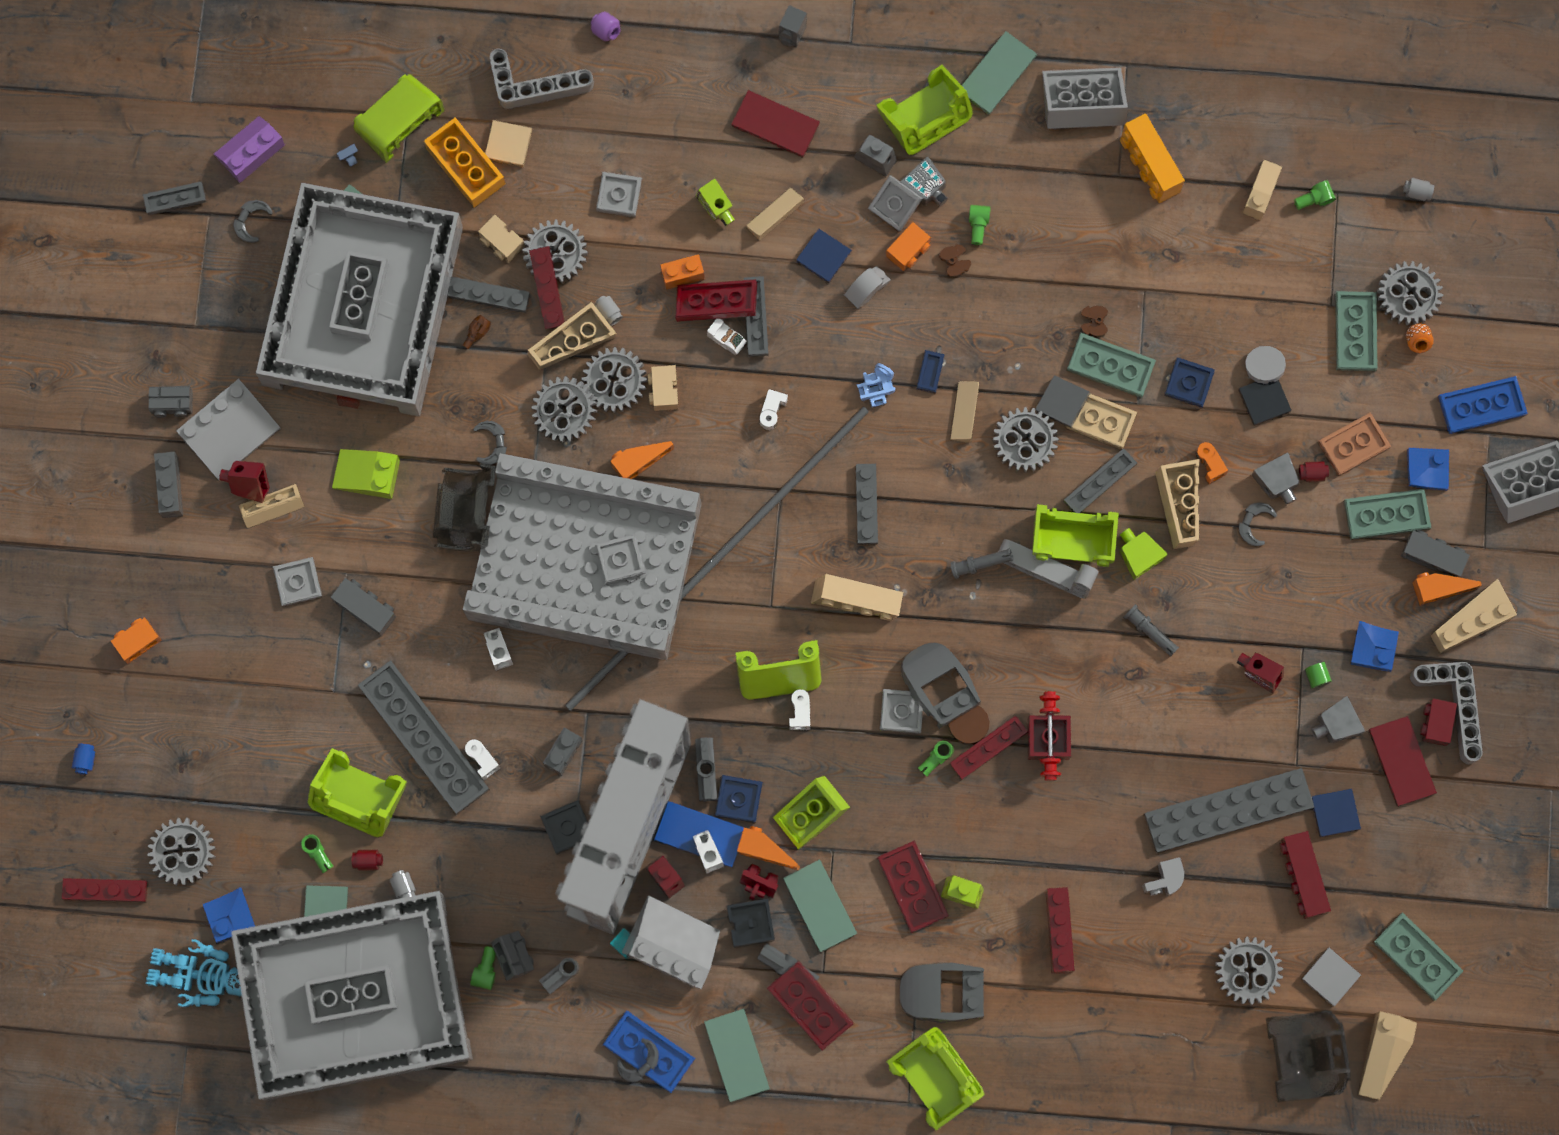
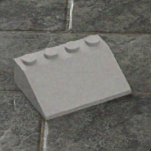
M1121 68L1042 71L1047 129L1125 125L1127 122L1128 106Z
M237 379L176 431L219 480L222 469L230 470L233 462L243 461L281 428L245 385Z
M1558 441L1482 465L1497 506L1507 524L1559 507Z
M647 896L622 953L691 987L702 989L711 968L720 930L651 896Z

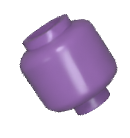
M601 12L592 18L591 31L603 41L614 40L620 33V23L608 12Z

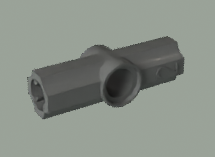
M713 738L695 739L699 801L717 800ZM703 765H709L712 771L709 774H703L700 769Z
M767 943L757 958L765 965L774 969L780 976L798 961L788 954L781 953ZM807 969L816 980L819 979L820 976Z

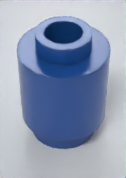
M79 743L77 748H75L72 769H75V773L87 775L88 772L92 771L95 758L93 745Z

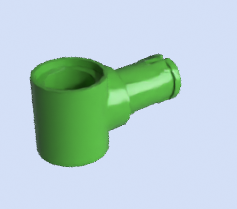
M1328 180L1314 185L1310 193L1295 198L1294 203L1296 208L1300 210L1312 204L1328 205L1335 201L1336 197Z
M970 205L969 222L972 226L971 244L973 245L983 244L984 228L989 224L990 206Z
M939 741L930 752L931 755L918 769L923 771L927 767L923 774L928 777L939 764L942 765L946 759L952 757L954 753L952 744L947 741ZM943 744L948 745L950 749L946 756H941L938 751L939 747Z
M309 834L303 838L301 842L303 850L307 852L310 858L315 860L322 873L327 871L324 864H326L328 869L334 866L323 850L325 849L316 835ZM308 838L316 840L317 846L315 849L310 850L305 846Z
M484 948L481 963L473 970L471 986L488 990L492 989L495 979L493 963L496 955L493 948Z

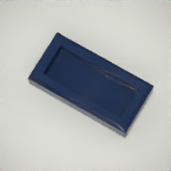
M925 350L917 390L936 394L945 354Z

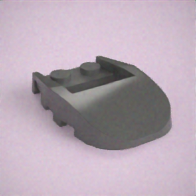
M927 643L911 651L904 658L901 664V675L905 684L908 685L911 692L910 695L923 708L928 717L931 715L938 722L937 727L939 729L981 704L969 673L946 646L939 643ZM955 668L967 687L933 707L922 687Z
M949 962L920 964L910 967L904 972L900 981L901 1007L909 1017L921 1021L946 1023L966 1021L972 1018L983 1019L984 968ZM941 971H962V1013L941 1012Z

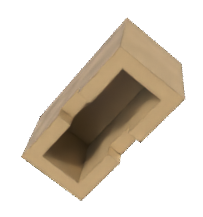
M494 215L478 231L479 240L485 247L488 248L490 246L495 250L493 253L501 261L504 259L509 263L525 247L524 240L513 230L509 233L505 228L507 225Z
M676 366L651 367L652 373H648V384L653 386V393H649L650 405H654V411L678 409L677 389H673V386H677Z

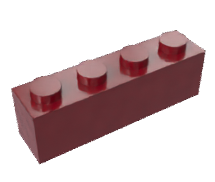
M1308 831L1283 837L1281 839L1282 843L1279 846L1282 855L1286 856L1288 862L1285 863L1287 874L1292 876L1293 883H1291L1293 894L1297 895L1299 903H1297L1299 914L1303 915L1304 919L1331 912Z
M1068 887L1047 888L1045 894L1052 974L1073 973L1075 969Z

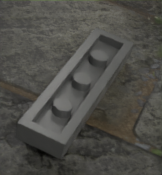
M451 276L447 297L526 313L530 292Z
M764 276L744 277V280L756 279L757 281L756 316L746 317L748 357L768 356Z
M1123 448L1065 498L1063 502L1073 513H1081L1135 467L1137 462Z
M856 464L857 545L878 544L876 464Z

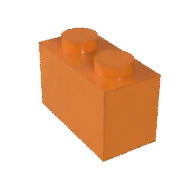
M912 222L886 250V257L902 271H905L907 267L912 268L918 260L916 259L920 253L925 254L930 248L931 237Z
M699 254L660 264L666 290L675 288L677 285H686L705 280Z
M145 617L132 622L129 629L119 631L114 635V639L111 640L127 664L162 641Z

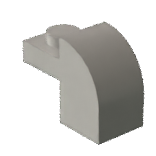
M877 266L873 269L869 268L853 282L844 295L857 308H860L868 303L874 294L885 287L891 279Z
M1180 857L1158 864L1162 879L1145 883L1142 886L1144 894L1150 893L1153 896L1163 893L1162 889H1165L1166 896H1170L1181 887L1184 880V869Z

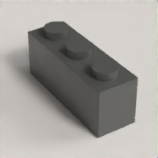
M175 452L154 454L159 514L162 518L183 516L179 457Z
M1413 530L1410 533L1401 553V557L1442 575L1459 578L1470 555L1465 553L1464 549L1448 546L1444 540L1438 538L1434 540L1428 537L1427 533L1420 530Z
M345 578L332 594V601L382 636L396 618V615L393 613L395 609L386 602L382 605L377 601L378 597L371 591L364 592L360 589L362 585L354 579L349 581Z

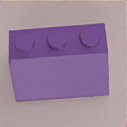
M258 116L216 151L214 155L236 180L241 183L284 147L285 144L276 130Z

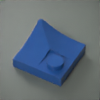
M1407 449L1409 486L1447 491L1449 489V450Z
M1359 621L1351 665L1391 672L1399 632Z
M238 888L222 897L203 904L216 944L232 939L231 931L255 927L242 888Z

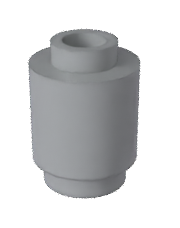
M1412 177L1409 181L1406 180L1403 188L1406 197L1422 201L1431 200L1434 191V185L1430 184V182Z
M601 296L596 300L595 307L610 326L615 325L623 318L621 310L610 296Z
M400 870L392 874L393 878L390 879V883L397 899L416 896V889L409 872L404 873V870Z

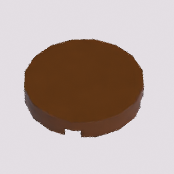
M977 706L950 722V733L957 741L963 744L978 743L986 736L989 730L990 721L988 714L982 707Z

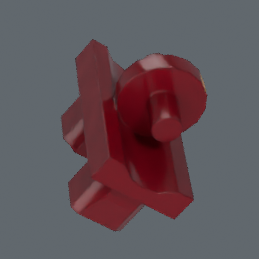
M751 864L747 870L744 869L739 883L745 885L744 890L751 893L749 899L754 900L755 896L764 898L765 895L773 899L778 888L779 876L771 872L764 879L758 876L761 868L755 864Z

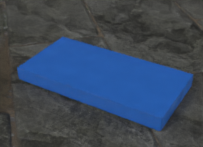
M1516 376L1438 396L1449 434L1528 414Z
M668 801L654 841L699 856L693 836L708 830L723 864L732 868L738 853L737 849L744 827Z
M626 1011L603 1043V1046L638 1070L647 1062L648 1055L647 1047L641 1042V1039L644 1038L652 1041L658 1049L659 1060L655 1069H651L645 1075L672 1093L695 1058L632 1013Z

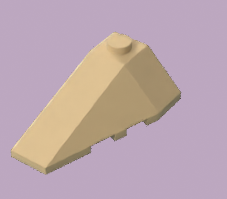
M1381 1011L1375 1013L1358 1095L1380 1100L1413 1044L1417 1026L1416 1022Z

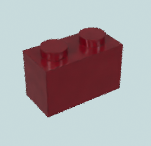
M1431 699L1429 703L1425 704L1423 715H1426L1425 723H1422L1420 735H1423V742L1442 746L1450 744L1457 703Z

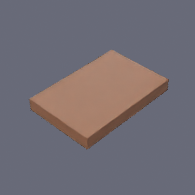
M1371 412L1318 441L1338 476L1391 448L1390 443Z

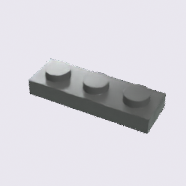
M202 181L143 194L148 215L207 202Z

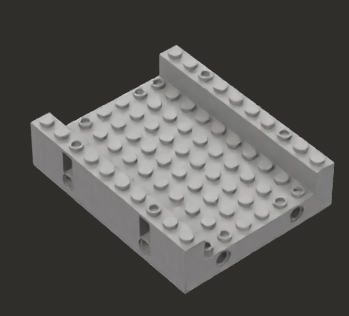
M301 183L256 370V375L262 386L282 390L283 385H289L397 406L400 413L420 417L463 230L459 213Z
M500 453L495 471L498 478L472 590H467L463 607L467 619L667 660L702 505L700 493ZM635 534L646 574L606 584L596 544Z
M641 699L638 704L634 703L630 712V715L633 716L630 724H625L622 735L625 737L622 744L618 743L615 748L614 755H616L614 763H609L605 773L608 775L606 783L602 782L598 789L599 800L597 803L593 802L589 814L592 816L589 823L585 822L581 834L584 835L581 843H576L572 853L575 855L572 863H568L564 872L567 875L565 882H560L556 891V895H559L558 901L566 904L564 910L567 911V917L614 935L691 746L688 718Z
M440 891L231 931L259 1099L267 1101L473 1060L470 1040L467 1038L446 920L448 915L445 898Z

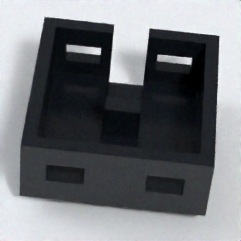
M768 899L727 905L729 922L734 924V930H731L734 948L775 941Z

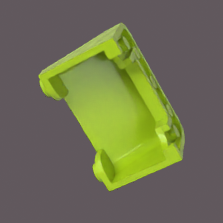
M943 65L929 73V85L901 103L897 104L893 99L889 98L876 105L883 120L903 149L910 155L926 148L965 124L972 117L973 111L967 91Z
M411 74L403 75L391 90L364 114H359L354 119L353 128L387 163L394 157L391 152L394 148L398 149L400 147L399 143L426 119H432L431 114L438 117L445 110L442 100Z
M1037 504L1034 514L1032 555L1036 556L1037 560L1042 561L1053 558L1097 563V566L1109 567V564L1115 561L1119 513L1108 512V515H1102L1101 517V513L1092 515L1057 511L1056 508L1050 511L1047 509V505Z
M817 640L805 642L799 647L798 660L758 666L756 655L750 651L737 652L736 666L742 696L748 700L792 694L796 690L812 691L817 689L821 684Z
M331 749L310 785L308 805L313 810L374 837H382L404 792L407 781L398 775H390L384 781L350 766L349 758L345 752Z
M936 1027L922 1034L886 1061L891 1073L895 1076H905L929 1110L926 1112V1121L935 1130H938L984 1096L981 1085L945 1035Z

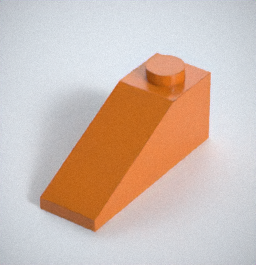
M672 441L629 448L623 452L620 450L612 456L611 466L619 477L634 479L674 450V444Z
M1428 572L1417 575V579L1412 582L1420 606L1474 591L1482 586L1481 581L1437 573L1429 575Z
M750 826V829H743L737 849L740 855L799 871L800 866L764 834L762 829Z

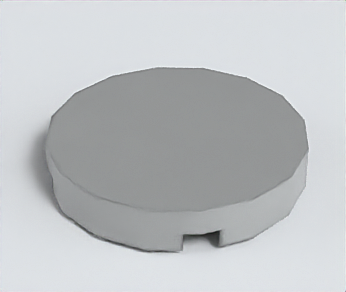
M1260 346L1253 349L1247 355L1245 367L1248 376L1252 380L1262 384H1269V382L1278 381L1283 376L1286 362L1283 354L1276 348Z

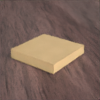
M493 120L485 153L491 161L524 167L532 128Z

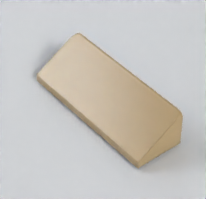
M788 189L747 224L746 227L760 241L804 203L803 197L793 189Z
M962 381L958 383L950 440L971 442L979 382Z
M296 484L267 494L263 503L251 500L239 505L247 528L304 507Z

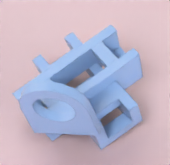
M877 363L875 366V373L867 375L864 372L863 378L865 383L857 384L861 400L869 399L871 408L886 404L885 395L895 392V387L892 386L891 382L894 372L880 363Z

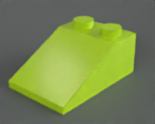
M340 449L332 489L392 499L400 459L398 455L384 452Z
M822 776L814 779L779 811L773 819L794 845L800 849L835 822L850 806L828 779Z

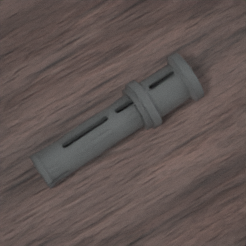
M1008 548L978 558L969 556L966 560L960 562L952 561L951 570L955 579H959L961 575L968 573L973 575L979 569L1013 561V555L1004 557V555L1011 554L1012 551Z
M1135 604L1123 618L1132 622L1136 626L1137 631H1143L1171 657L1179 647L1150 622V617L1145 616L1137 609L1138 606Z

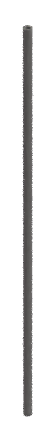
M862 407L683 587L681 600L869 413L865 407ZM619 651L565 706L571 711L628 652Z

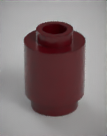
M1324 461L1299 464L1300 480H1305V482L1325 481L1326 477H1329V466L1325 465Z
M378 849L358 850L352 853L353 869H358V871L379 870V867L383 866V854H379Z

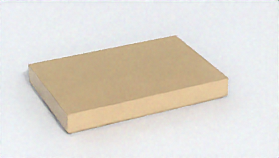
M1090 394L1072 428L1068 426L1066 428L1122 450L1137 412Z

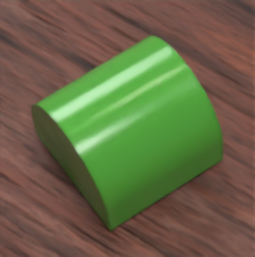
M1325 662L1309 666L1305 669L1311 688L1332 682Z

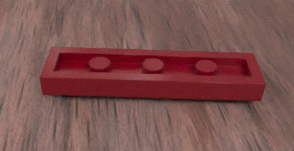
M550 246L529 250L545 329L559 327L565 322Z
M1015 715L950 762V766L959 778L963 780L1027 734L1028 731Z
M63 878V900L146 902V880Z

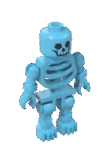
M191 940L192 942H197L200 949L197 948L195 950L189 947L188 949L191 952H200L207 958L210 956L216 958V960H205L200 969L195 970L198 957L191 956L189 962V956L178 954V956H174L168 952L164 954L163 949L153 948L150 962L152 965L161 966L164 962L165 965L175 964V968L179 969L178 974H173V977L168 976L166 973L160 975V970L149 969L147 985L156 987L160 983L161 986L167 984L172 985V988L182 989L184 987V990L191 991L194 978L197 979L199 991L208 995L196 994V996H189L187 994L178 995L180 998L186 997L189 1001H186L185 1004L179 1003V1006H216L220 1002L217 995H224L225 988L228 994L242 996L238 969L234 967L229 971L230 965L223 963L229 958L227 952L216 950L212 945L205 946L198 940ZM210 964H212L211 967L209 968V971H208V972H207V971L205 972L206 968H207ZM183 969L188 970L187 976L182 975ZM203 980H206V986L208 990H205L203 986Z

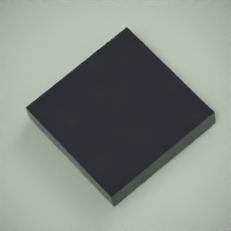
M1279 380L1269 382V384L1254 382L1238 389L1253 426L1292 411Z
M579 800L540 816L556 855L574 848L577 842L581 843L584 836L581 834L585 822L588 823Z

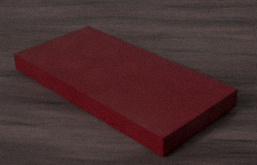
M748 90L732 122V127L804 158L820 121Z
M754 279L677 285L676 321L756 316L757 281Z
M1408 716L1369 729L1397 807L1437 793Z
M915 840L877 857L910 933L949 917Z
M799 960L767 987L769 992L822 1051L854 1024Z

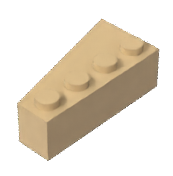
M591 302L531 347L527 354L539 370L615 338L616 332Z
M1199 459L1162 465L1155 472L1173 549L1193 546L1199 540Z
M825 574L815 580L811 604L859 612L865 616H880L882 620L891 621L899 616L903 592Z
M1497 579L1431 635V638L1441 654L1512 620L1517 613Z

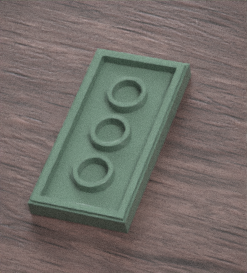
M1005 31L962 85L967 91L970 102L990 115L1036 58L1037 53Z
M1336 291V370L1377 371L1376 292Z
M1080 333L1067 371L1142 398L1156 360Z
M1425 489L1344 500L1350 540L1431 529Z
M820 860L783 878L820 953L857 935Z
M306 885L304 917L347 909L348 887Z
M1403 912L1373 942L1433 1001H1436L1463 972Z
M744 1009L705 1021L704 1023L729 1101L733 1102L769 1090L768 1081Z

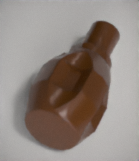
M482 315L474 318L469 325L468 337L463 346L469 349L474 341L476 342L484 337L490 328L491 322Z

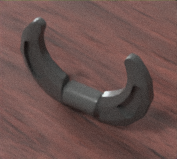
M252 200L246 202L241 207L242 211L238 219L234 220V230L237 236L249 243L259 241L258 237H253L246 231L244 223L249 213L264 210L270 215L273 214L268 204L263 201Z
M484 421L476 425L474 431L482 429L490 431L496 437L497 448L494 449L489 457H478L477 461L484 465H493L498 463L500 453L506 454L507 447L504 446L503 436L505 432L494 421Z
M1259 502L1248 506L1245 510L1247 513L1242 523H1239L1238 529L1242 539L1252 546H1262L1265 544L1264 541L1254 538L1249 525L1253 516L1262 512L1269 513L1273 517L1277 516L1275 510L1270 505Z
M644 1038L641 1039V1042L647 1047L648 1055L647 1062L638 1070H628L624 1067L622 1060L617 1061V1068L621 1077L627 1081L638 1082L643 1080V1076L647 1072L655 1069L659 1060V1052L652 1041Z

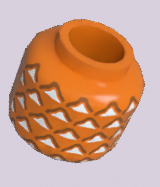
M1421 323L1414 324L1406 332L1407 344L1411 351L1424 353L1432 348L1434 343L1433 335L1427 325Z

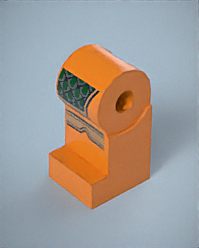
M1208 442L1201 443L1196 451V458L1205 466L1208 472L1205 479L1208 484H1211L1224 477L1228 469L1212 444Z

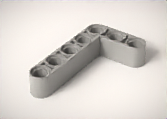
M495 49L490 54L499 103L505 109L588 93L594 87L593 75L586 69L513 84L507 53L502 49ZM497 58L504 59L502 63L494 62ZM502 76L508 77L504 82L498 80ZM584 78L590 80L586 84L580 83V80ZM564 82L570 84L567 88H563L560 85ZM545 86L551 88L548 92L541 91ZM525 90L531 91V94L528 96L522 95V92ZM506 94L512 96L509 100L502 98Z
M1007 539L1003 540L999 551L1010 548L1012 551L1011 554L1004 555V557L1013 555L1014 560L1004 564L1083 599H1087L1099 573L1097 569L1086 564H1082L1078 571L1051 558H1048L1046 561L1037 560L1036 556L1032 555L1031 549Z
M1466 662L1418 666L1410 674V680L1415 686L1452 684L1453 702L1457 703L1455 719L1460 758L1466 764L1475 763L1482 756V744L1474 675L1471 665ZM1457 669H1463L1466 672V677H1460ZM1437 670L1444 671L1446 674V678H1439L1437 675ZM1418 671L1425 674V680L1418 679ZM1461 688L1468 691L1467 698L1460 695ZM1462 709H1468L1471 717H1464ZM1465 729H1470L1473 732L1472 738L1466 737ZM1467 749H1472L1475 752L1474 759L1468 757Z

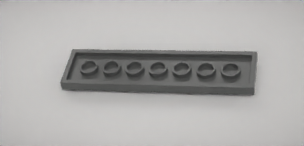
M391 660L358 684L359 688L456 815L490 790Z
M1300 768L1146 812L1144 815L1155 851L1159 853L1313 809L1314 804L1303 769Z

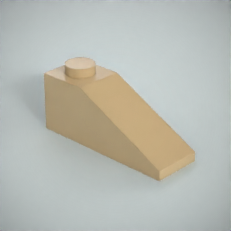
M1263 160L1243 214L1258 220L1262 219L1282 166Z

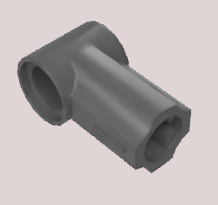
M565 958L539 981L548 993L552 994L570 978L578 974L579 964L572 958ZM567 962H572L575 965V969L572 973L568 974L564 971V966Z

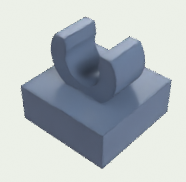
M353 144L336 153L339 161L345 158L349 166L357 163L353 153L358 150Z

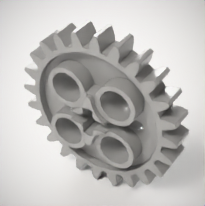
M555 219L554 225H551L550 221L547 220V226L545 227L539 223L540 229L537 230L533 227L534 235L527 234L530 241H524V245L528 248H524L523 253L528 255L524 256L523 259L524 261H530L526 264L527 269L532 268L531 275H534L529 250L550 246V251H556L558 248L559 254L555 253L552 256L553 265L556 262H562L564 265L560 269L554 268L556 280L559 279L561 284H563L565 277L571 281L570 275L573 274L577 277L576 269L583 270V266L580 263H586V259L582 257L588 255L586 250H582L587 247L586 243H581L584 240V236H578L580 233L579 229L572 231L573 224L566 227L565 221L558 225V221ZM550 235H555L557 240L555 242H548L547 238ZM563 237L566 238L559 246L561 239ZM568 245L574 247V250L570 253L564 251V248Z
M1404 261L1402 267L1396 264L1394 270L1389 268L1388 274L1384 273L1382 276L1384 280H1380L1378 284L1381 288L1377 290V293L1382 294L1377 299L1378 301H1383L1380 308H1387L1384 314L1391 313V320L1397 317L1398 324L1405 320L1406 326L1409 325L1410 321H1413V324H1418V320L1424 323L1426 317L1431 319L1432 313L1436 314L1438 311L1437 307H1440L1442 304L1438 299L1443 297V294L1438 293L1443 288V286H1437L1440 279H1433L1435 272L1429 274V267L1423 270L1422 263L1415 267L1414 261L1411 262L1410 266ZM1406 277H1413L1415 283H1409ZM1391 289H1398L1400 295H1394ZM1420 292H1426L1429 298L1421 297ZM1405 304H1411L1414 310L1406 309Z
M616 347L613 348L611 353L606 348V354L603 355L598 351L599 357L591 356L594 362L586 363L589 370H583L587 377L582 378L583 382H587L583 388L586 386L590 388L587 394H594L591 401L597 402V408H601L604 405L606 412L611 407L613 413H615L617 407H619L624 412L625 405L631 409L630 402L637 404L636 397H643L640 390H646V387L642 383L648 382V380L642 376L647 374L646 370H640L644 364L642 362L637 363L639 358L638 356L632 358L633 353L631 351L625 355L624 348L621 349L620 353ZM611 363L613 365L612 370L604 372L603 367ZM618 363H621V366L619 367L617 372V365ZM625 369H632L629 377L622 376ZM617 376L619 381H615L613 384L611 378L614 379ZM600 383H607L604 391H598ZM619 388H626V393L623 396H617V390ZM612 389V396L609 397L608 395Z
M567 376L564 377L563 382L559 377H556V383L549 380L550 386L542 385L544 391H537L540 397L533 398L537 402V405L531 407L537 410V413L532 415V417L538 418L535 425H542L539 431H546L545 436L550 437L552 435V440L554 441L558 437L561 442H564L566 437L570 442H572L573 436L580 439V432L587 434L586 426L592 428L589 421L596 420L591 416L592 413L597 412V410L592 408L597 402L590 400L594 397V394H587L590 390L587 386L582 389L583 382L580 381L576 385L577 379L572 378L570 382ZM568 390L570 394L568 399L562 400L561 395L563 391ZM554 404V411L548 414L546 411L547 406ZM563 405L566 406V410H567L566 413H563V412H562V411H563V409H562V406H563ZM581 405L583 409L581 414L575 415V407ZM566 418L567 426L561 429L559 423L562 419Z
M1024 407L1023 412L1016 408L1015 414L1008 411L1009 418L1002 416L1001 420L1003 423L997 422L996 426L999 429H994V434L997 437H994L992 442L998 444L993 449L1000 450L997 453V457H1004L1002 464L1007 461L1010 462L1009 469L1015 465L1017 472L1020 467H1023L1024 473L1027 472L1028 467L1035 472L1036 465L1042 469V462L1048 464L1050 461L1048 457H1054L1055 454L1051 450H1057L1058 447L1053 444L1059 440L1057 437H1053L1057 434V430H1051L1054 422L1048 424L1049 416L1042 418V411L1036 415L1035 408L1030 413L1026 407ZM1027 422L1031 428L1024 430L1020 427V424ZM1013 436L1016 438V442L1013 444L1008 443L1006 437ZM1041 436L1045 439V442L1038 444L1034 438ZM1028 437V438H1029V441H1028V442L1025 441V442L1023 443V442H1022V438L1025 439V438ZM1022 450H1028L1031 453V456L1025 458L1020 454V452Z
M177 818V824L169 820L168 827L161 824L162 832L155 830L158 836L157 838H150L155 843L148 845L153 852L148 853L147 856L154 858L149 864L156 865L153 869L155 873L161 871L158 876L162 879L166 876L167 883L173 879L174 885H178L179 880H181L185 886L187 879L194 883L195 876L202 879L201 872L209 873L205 867L213 866L209 859L216 858V856L211 854V851L216 850V847L210 846L214 839H207L211 833L209 831L203 832L204 825H200L197 828L198 822L196 820L190 824L189 818H186L184 823H182L180 818ZM195 835L196 842L193 845H187V838ZM174 837V846L168 848L166 846L167 839ZM181 847L185 850L200 848L199 852H183V856L178 853L163 854L166 851H181ZM191 856H197V863L193 866H189V858ZM171 858H176V866L168 868V861Z
M1245 937L1244 943H1242L1240 938L1236 939L1237 945L1233 942L1228 943L1230 950L1224 947L1222 950L1225 955H1218L1222 962L1215 963L1217 967H1220V970L1216 971L1215 974L1221 975V978L1216 982H1223L1224 984L1220 990H1228L1226 997L1233 994L1234 1002L1241 998V1004H1245L1247 999L1250 1005H1253L1254 999L1258 1003H1262V996L1268 1000V992L1271 994L1276 993L1273 986L1280 987L1276 980L1283 978V976L1278 974L1283 968L1277 967V964L1282 960L1274 958L1278 952H1270L1272 945L1265 948V940L1257 944V937H1254L1252 942L1249 941L1248 937ZM1246 952L1250 955L1249 968L1254 971L1250 974L1252 989L1248 988L1249 974L1244 972V969L1248 967ZM1256 954L1263 957L1262 965L1255 964L1253 959ZM1237 955L1242 958V966H1236L1233 963L1234 956ZM1257 975L1264 977V986L1256 984L1255 978ZM1240 976L1244 979L1243 987L1235 985V977Z

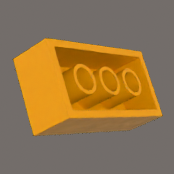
M1145 113L1125 123L1120 138L1121 144L1125 149L1129 150L1132 163L1140 169V177L1143 182L1148 183L1152 198L1157 199L1160 204L1179 194L1185 180L1147 114Z
M456 118L424 140L427 151L474 208L505 185L504 176Z

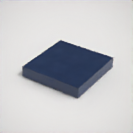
M818 229L798 256L796 262L827 283H830L852 250L821 229Z
M1177 357L1164 396L1203 408L1215 369Z
M722 775L715 816L756 823L763 782Z
M1352 789L1311 796L1320 837L1361 829Z

